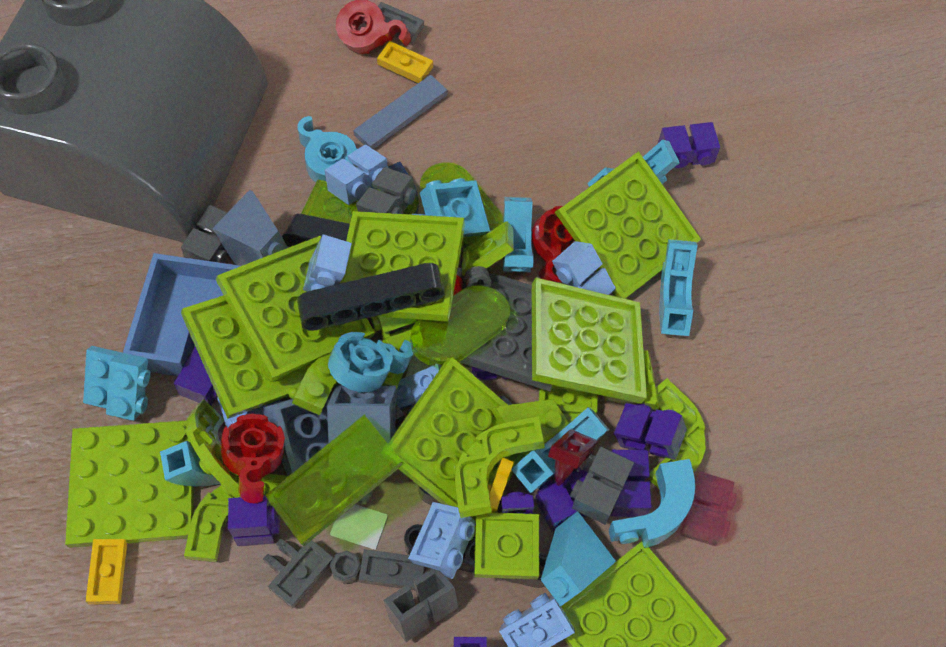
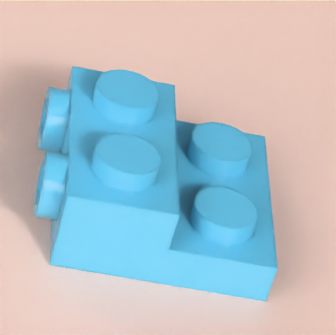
M460 178L450 183H442L440 180L427 183L426 188L420 192L425 215L464 218L463 238L486 235L490 232L476 180L465 181L464 178Z
M96 346L88 348L86 351L83 403L106 408L107 415L134 421L140 414H144L148 405V397L145 396L146 386L150 380V370H147L148 358Z

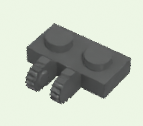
M282 539L277 542L278 549L291 558V561L285 567L272 555L267 554L263 558L278 573L276 578L269 584V590L292 609L328 569L333 560L330 554L311 539L298 552Z

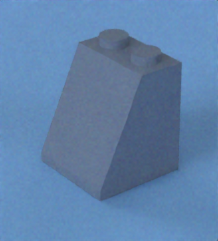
M251 190L213 228L235 265L243 266L288 248L276 226Z
M337 385L327 405L330 475H339V477L345 479L354 478L357 475L369 476L373 479L391 476L394 465L383 457L381 453L395 434L396 386H381L372 392H357L347 389L343 385Z

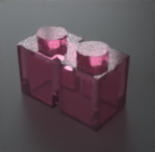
M699 471L695 477L693 503L683 521L680 536L712 546H716L722 538L726 539L731 524L730 521L726 520L727 510H733L737 493H733L735 482Z

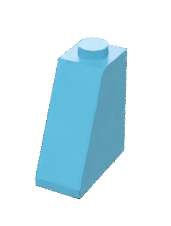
M578 511L555 529L541 581L560 607L584 590L616 562Z

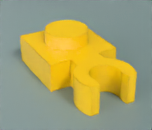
M502 458L499 463L492 485L488 483L492 513H495L514 463L505 458Z

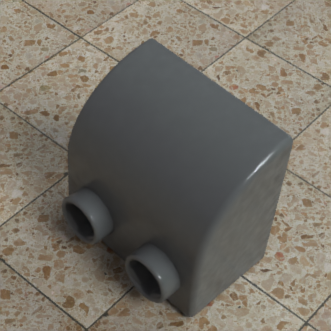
M25 0L0 41L1 193L6 196L184 243L193 228L203 232L204 229L198 227L197 222L209 205H215L267 89L268 81L260 59L242 33L225 16L204 0Z

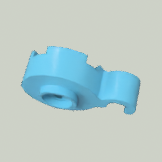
M311 116L304 117L299 121L297 128L299 140L306 147V169L313 181L319 185L321 183L327 184L324 170L341 159H345L355 167H358L347 158L349 154L357 150L354 142L347 135L338 132H323L319 129L314 130Z
M350 332L342 335L331 352L328 367L331 375L339 384L353 391L372 392L379 389L389 372L395 374L403 373L414 355L415 349L407 340L403 341L400 350L397 351L391 344L383 343L380 340L375 343L370 339L363 338L365 333Z

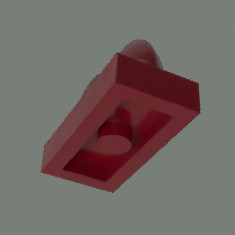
M570 429L551 446L548 457L556 460L555 480L557 486L564 483L575 468L577 469L595 451L598 440Z

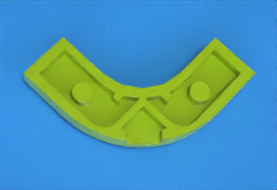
M331 353L321 356L308 368L292 404L315 414H321L330 392L339 384L331 375L328 367ZM389 372L381 386H396L397 389L403 373L395 374Z
M666 378L656 387L659 402L658 410L664 411L669 409L682 415L687 430L676 460L665 458L660 464L690 459L693 473H695L706 449L705 425L695 405ZM660 464L649 473L648 478L658 489L655 473Z
M203 399L188 416L185 433L200 458L199 465L206 474L213 475L221 483V487L227 495L238 498L240 497L238 492L239 475L231 472L223 463L221 444L218 439V429L224 422V419Z
M539 416L493 426L479 434L475 438L476 442L466 453H462L455 473L458 510L461 518L492 513L488 488L489 474L494 465L502 458L516 453L545 448Z
M276 474L264 476L261 480L264 482L263 496L267 495L270 506L275 505V508L288 509L290 500L285 488L286 485L291 483L288 476ZM221 486L211 493L208 492L194 512L184 553L186 559L217 562L222 533L228 521V498H235L227 495Z

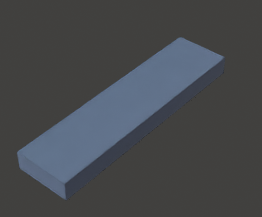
M429 75L354 129V136L364 145L366 144L374 150L446 97L448 90L432 75Z

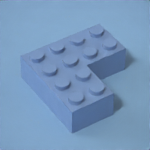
M153 253L123 353L148 358L147 370H150V372L178 376L195 347L181 315L182 308L223 296L216 282L217 275L240 266Z

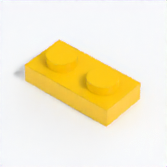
M389 41L377 57V65L419 83L432 70L433 60Z
M93 539L85 601L89 605L121 604L128 543L125 539Z

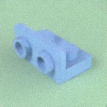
M433 502L408 559L414 564L439 570L446 577L453 579L457 569L462 564L463 554L468 542L474 536L475 520L471 516L461 518L457 507Z
M546 593L533 599L530 602L532 607L520 612L519 609H516L503 618L504 623L499 631L508 647H551L575 633V629L563 609L552 595L548 597Z

